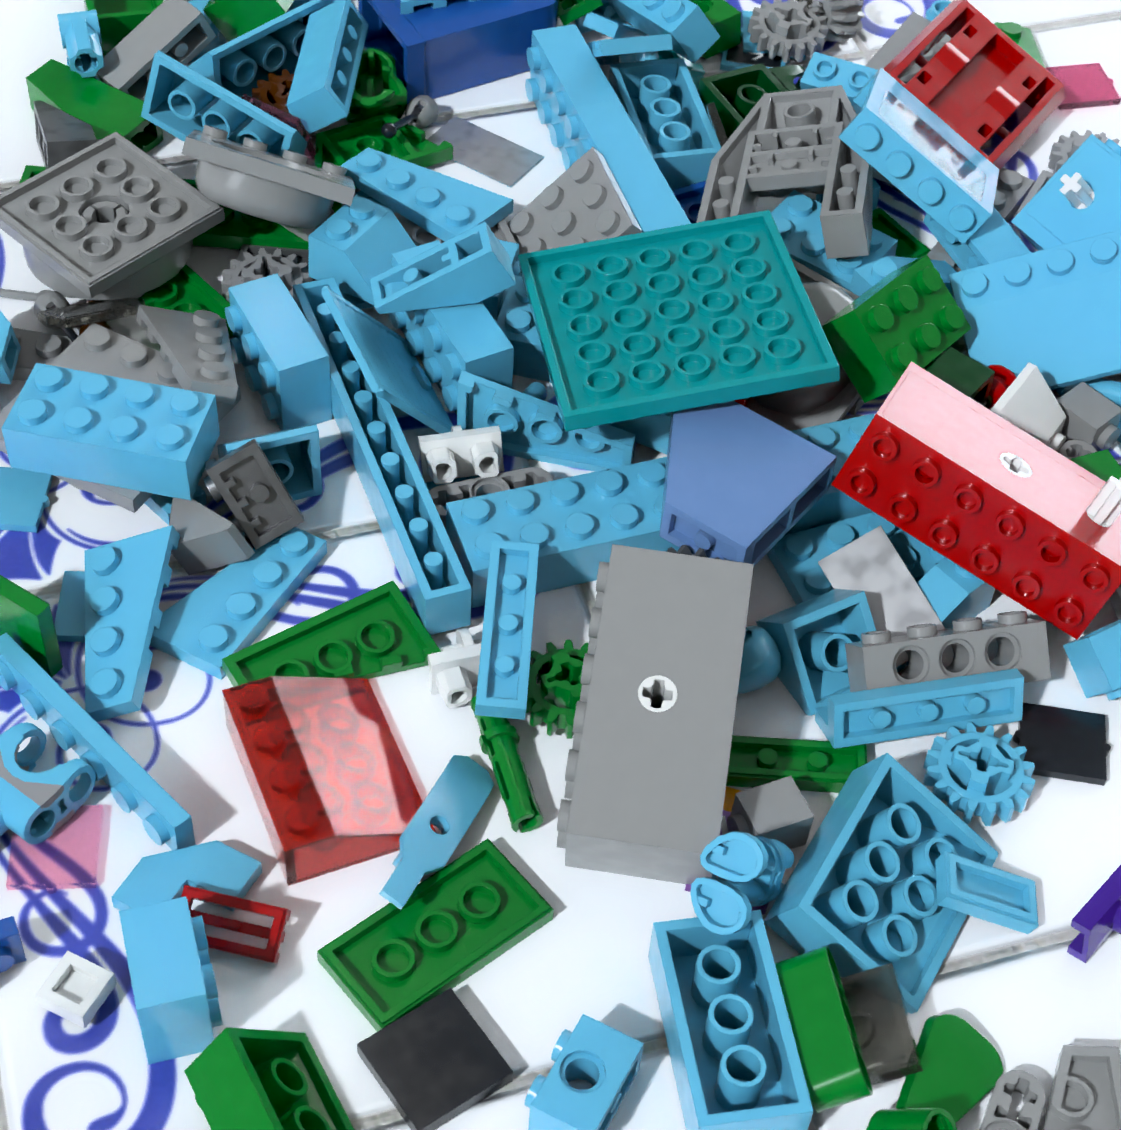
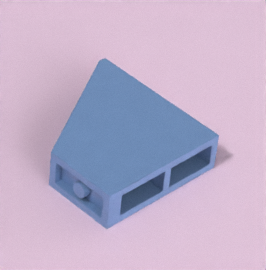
M734 400L727 403H717L685 409L679 412H671L659 536L679 548L682 545H687L692 554H695L701 548L704 549L707 558L718 557L721 560L750 563L755 566L829 490L837 456Z

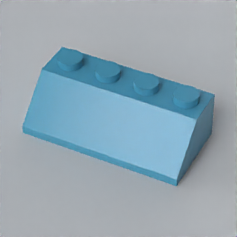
M311 0L207 52L187 67L251 103L252 88H258L257 81L259 79L268 81L269 73L281 76L283 69H287L290 74L295 73L310 14L332 4L331 0Z
M157 51L154 54L141 113L142 118L184 142L186 136L195 129L203 131L204 125H209L228 131V140L243 144L244 137L268 144L267 152L282 156L284 149L304 155L307 141L296 129L163 52Z

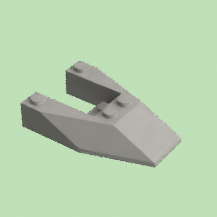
M842 85L764 94L711 160L696 223L756 212L759 197L772 196L783 198L788 196L793 190L800 193L823 194L820 221L827 259H854L859 256L869 255L872 237L873 167L838 138L839 134L857 115Z

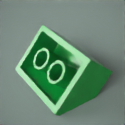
M226 1027L184 1070L194 1091L195 1100L202 1109L211 1130H354L306 1033Z

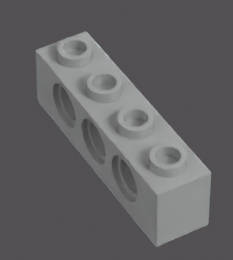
M1010 611L998 613V622L982 624L981 617H969L952 620L953 628L937 630L936 624H919L908 626L907 635L891 637L890 630L861 633L862 641L845 643L850 692L1015 668L1024 676V683L1052 679L1046 621L1027 618V611ZM993 639H996L998 652L995 658L990 661L987 654L988 646ZM951 645L954 653L953 660L945 668L942 663V654L945 648ZM905 651L909 659L908 667L899 675L896 670V660Z

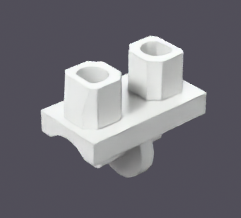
M461 425L451 426V432L418 436L422 477L425 482L434 481L437 485L451 483L455 478L475 475L487 478L498 476L499 472H504L499 425L462 430Z
M467 627L456 630L457 644L441 647V652L428 654V687L431 695L440 694L448 708L466 705L471 701L472 687L477 686L482 638L473 640Z

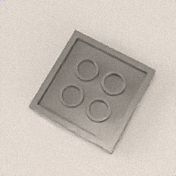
M594 147L576 160L571 167L552 184L547 186L542 193L507 223L516 243L520 244L519 254L642 233L603 154Z

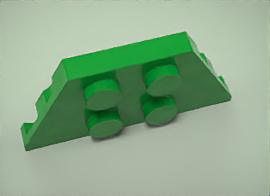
M384 113L316 133L315 166L322 168L323 162L340 166L369 147L426 168L452 160L453 146L447 141H443L440 145L434 144L425 139L424 130L411 125H406L397 130L393 138H385L381 133L382 126L388 122L395 123L400 119Z

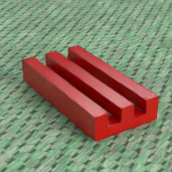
M184 885L181 897L187 896L191 918L202 915L205 925L268 939L266 949L206 935L208 948L278 964L280 957L278 952L281 942L283 943L286 934L284 929L286 921L289 922L291 910ZM193 900H199L271 917L274 920L272 927L268 928L191 910Z

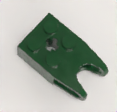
M763 63L701 78L697 91L710 122L714 126L721 147L764 94L801 90L800 81L806 69L800 65L767 68ZM799 77V80H798L797 83L794 85L793 80H794L795 78Z

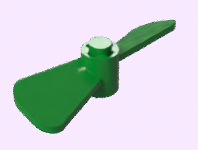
M951 1014L929 1017L923 1026L895 1109H880L872 1115L866 1130H957L956 1123L995 1086L998 1078L1003 1074V1065L998 1052L987 1039L962 1018Z

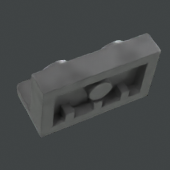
M255 438L217 461L214 457L206 461L208 476L204 477L203 481L208 491L217 503L223 499L233 513V515L228 517V520L236 526L245 539L249 538L255 549L260 548L305 521L301 511Z

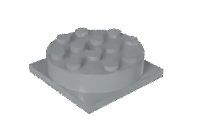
M118 132L110 134L0 194V229L22 245L27 266L33 275L41 283L67 298L87 300L140 298L146 292L163 285L175 277L189 259L193 247V239L225 220L224 208L204 197L199 190Z

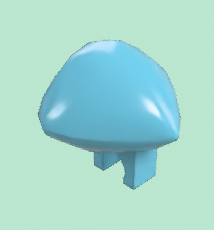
M746 626L738 694L763 688L774 681L781 670V655L778 646L772 636L762 627Z

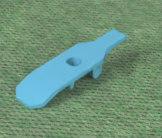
M453 755L400 836V852L392 863L396 868L379 893L400 910L404 907L424 875L444 868L494 787V782L485 768L468 756ZM430 824L438 827L441 834L434 832Z

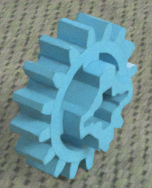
M967 723L965 732L962 734L955 727L951 726L948 728L945 738L940 736L934 738L931 750H928L923 768L926 769L923 784L934 786L932 793L939 800H945L948 803L947 807L954 813L957 810L963 812V820L966 824H970L974 816H981L984 825L991 826L994 815H997L1006 823L1010 821L1014 810L1020 813L1024 810L1036 781L1031 778L1035 765L1033 762L1023 761L1027 752L1025 746L1016 748L1010 746L1013 736L1010 733L998 738L994 736V727L992 725H988L984 733L977 732L973 723Z

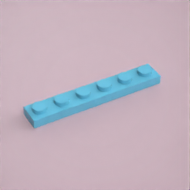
M7 633L0 636V686L6 691L12 688L19 695L26 712L34 720L42 718L49 725L53 738L62 749L67 751L72 748L79 756V759L84 760L94 768L96 773L95 781L98 782L102 779L111 788V794L119 807L126 813L134 811L142 819L145 831L157 845L161 846L165 843L171 850L196 845L191 816Z

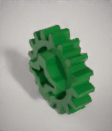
M571 640L565 641L564 649H557L553 643L548 642L546 643L544 655L535 650L531 651L526 713L530 712V725L532 727L544 722L547 724V735L552 736L560 728L564 729L567 739L573 738L577 701H580L583 660L585 653L588 652L589 643L586 642L579 650L573 648Z

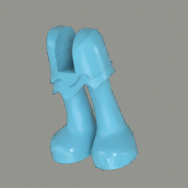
M733 831L716 837L704 848L700 855V862L707 871L721 878L700 877L696 878L691 884L690 896L694 911L701 924L711 932L720 935L733 934L745 928L751 919L752 907L761 906L776 900L785 885L782 883L785 869L791 868L794 863V854L791 849L779 840L768 839L763 836H753L747 832Z

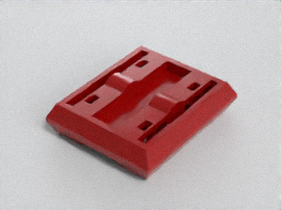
M953 0L884 68L889 75L995 165L999 171L1065 99L1064 84L967 0ZM946 34L952 38L930 61L923 57ZM915 64L920 66L922 69L907 84L900 80ZM1023 102L1027 103L1032 110L1014 131L1010 133L1003 127L1004 123ZM899 106L894 108L897 112L901 110ZM905 110L900 118L919 134L923 125ZM924 132L923 135L929 137L930 133ZM995 134H998L1003 141L987 156L980 148L984 147ZM936 136L930 142L947 159L953 152ZM958 157L953 158V161L959 162L960 159Z

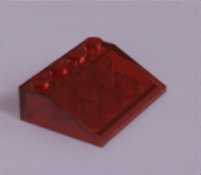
M269 676L222 690L228 732L288 886L400 850L399 838L423 802L368 679ZM430 824L432 830L436 832L434 826Z

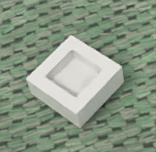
M67 951L35 996L38 1006L86 1028L117 983L113 972Z

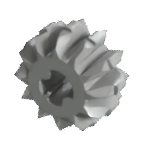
M812 0L813 3L809 5V8L818 7V16H826L827 18L825 25L829 26L826 41H848L856 36L857 31L862 30L861 18L865 17V14L862 12L861 6L863 1Z

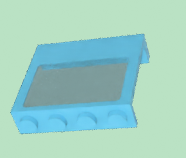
M880 68L854 97L853 102L862 109L839 134L838 138L958 241L964 244L992 215L999 169L883 68Z

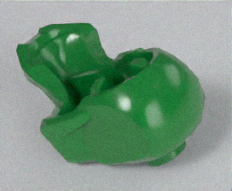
M374 47L363 48L349 113L344 119L348 123H353L384 113L400 119L407 106V90L402 81L396 76L395 58L383 49Z

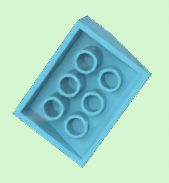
M1120 230L949 274L953 298L971 326V329L963 335L968 357L986 367L993 364L1004 366L1012 371L1016 378L1030 362L1038 367L1051 390L1121 373Z
M885 753L851 772L764 919V923L799 954L827 945L835 960L840 977L912 1014L918 1012L967 917V914L937 905L935 860L946 851L992 867L999 853L890 754Z

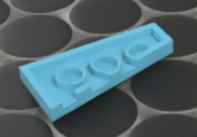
M173 525L84 551L85 711L96 722L141 709L153 657L149 646L154 630H159L163 612L158 607L162 590L169 587L172 569L168 564L171 551L177 550L180 534Z
M294 527L258 549L253 547L252 549L255 553L249 559L229 564L162 613L159 630H154L152 633L150 646L222 680L226 676L222 669V658L249 647L327 554V541Z

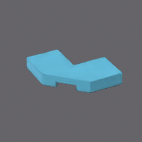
M217 840L142 857L112 895L113 907L121 911L181 898L184 885L244 898L262 874V864L260 861ZM224 907L232 912H234L235 910L233 908Z

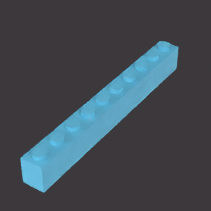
M330 277L293 285V299L329 354L332 413L416 615L430 635L471 625L472 588L391 404L382 398H377L372 392L321 295V289L328 286L330 290L343 298L335 278Z

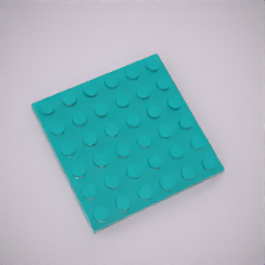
M770 210L518 255L519 269L565 431L587 429L598 425L635 420L669 412H679L685 409L727 403L733 400L760 395H771L777 392L814 387L840 380V366Z

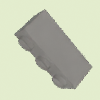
M165 0L104 56V67L97 71L96 76L101 82L144 101L154 54L157 51L163 52L186 66L217 36L202 12L186 0Z

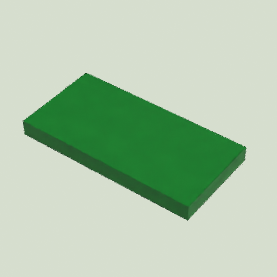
M487 838L446 865L443 869L419 883L401 910L390 902L317 950V959L378 1032L446 990L455 988L553 920L554 909Z

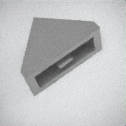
M173 497L169 526L173 525L180 534L177 550H172L171 554L188 575L244 561L255 553L232 522L194 499L190 501Z

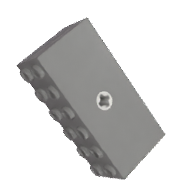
M612 544L610 561H600L596 581L595 607H592L589 624L588 652L585 653L583 660L580 701H577L574 716L572 749H569L566 765L564 795L566 799H561L557 822L558 836L556 847L565 849V866L680 884H692L696 878L712 877L713 874L701 865L700 855L710 842L720 836L754 564Z

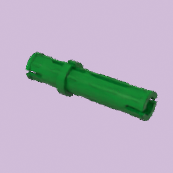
M474 696L470 701V706L481 733L479 744L482 752L488 755L491 761L493 772L508 812L511 828L514 832L520 830V833L532 831L543 823L544 817L536 801L527 770L519 752L518 743L520 737L515 726L510 724L508 718L475 715L476 696Z

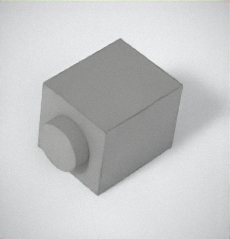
M1083 381L1057 399L1067 416L1061 432L1062 435L1066 436V441H1085L1096 448L1097 452L1100 449H1109L1116 442L1121 432L1118 428L1121 419V407Z
M788 776L736 793L731 814L727 818V826L729 832H747L753 836L776 839L783 842L790 849L806 844L814 815L792 776Z

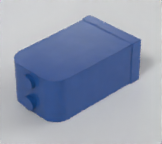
M359 0V13L369 25L363 48L374 47L383 49L395 58L396 76L402 81L407 90V104L419 95H427L435 99L529 71L527 48L532 45V31L557 27L559 0H478L473 2L467 0H447V7L433 9L431 3L414 6V13L401 14L400 0Z

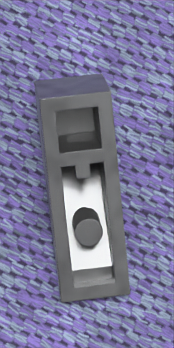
M33 101L36 140L45 169L101 140L96 139L91 125L43 101Z

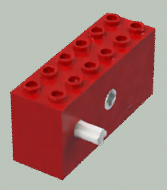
M912 361L875 414L831 484L1076 640L1121 584V477L1118 480L1111 476L1105 482Z

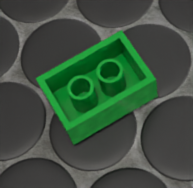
M926 254L888 274L824 323L822 328L833 353L862 400L866 403L892 391L911 361L924 368L967 333L971 326L943 282L940 273L935 269Z

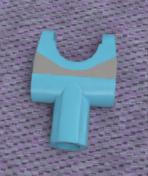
M28 722L19 723L0 735V836L10 829L28 844L35 845L48 839L83 805L94 788L96 773L91 765L78 758L69 760L63 765L58 764L47 771L31 772L36 766L35 762L45 750L47 740L46 734L41 729ZM31 737L28 745L22 751L18 752V750L20 749L19 745L25 739ZM80 775L77 784L70 790L73 781Z

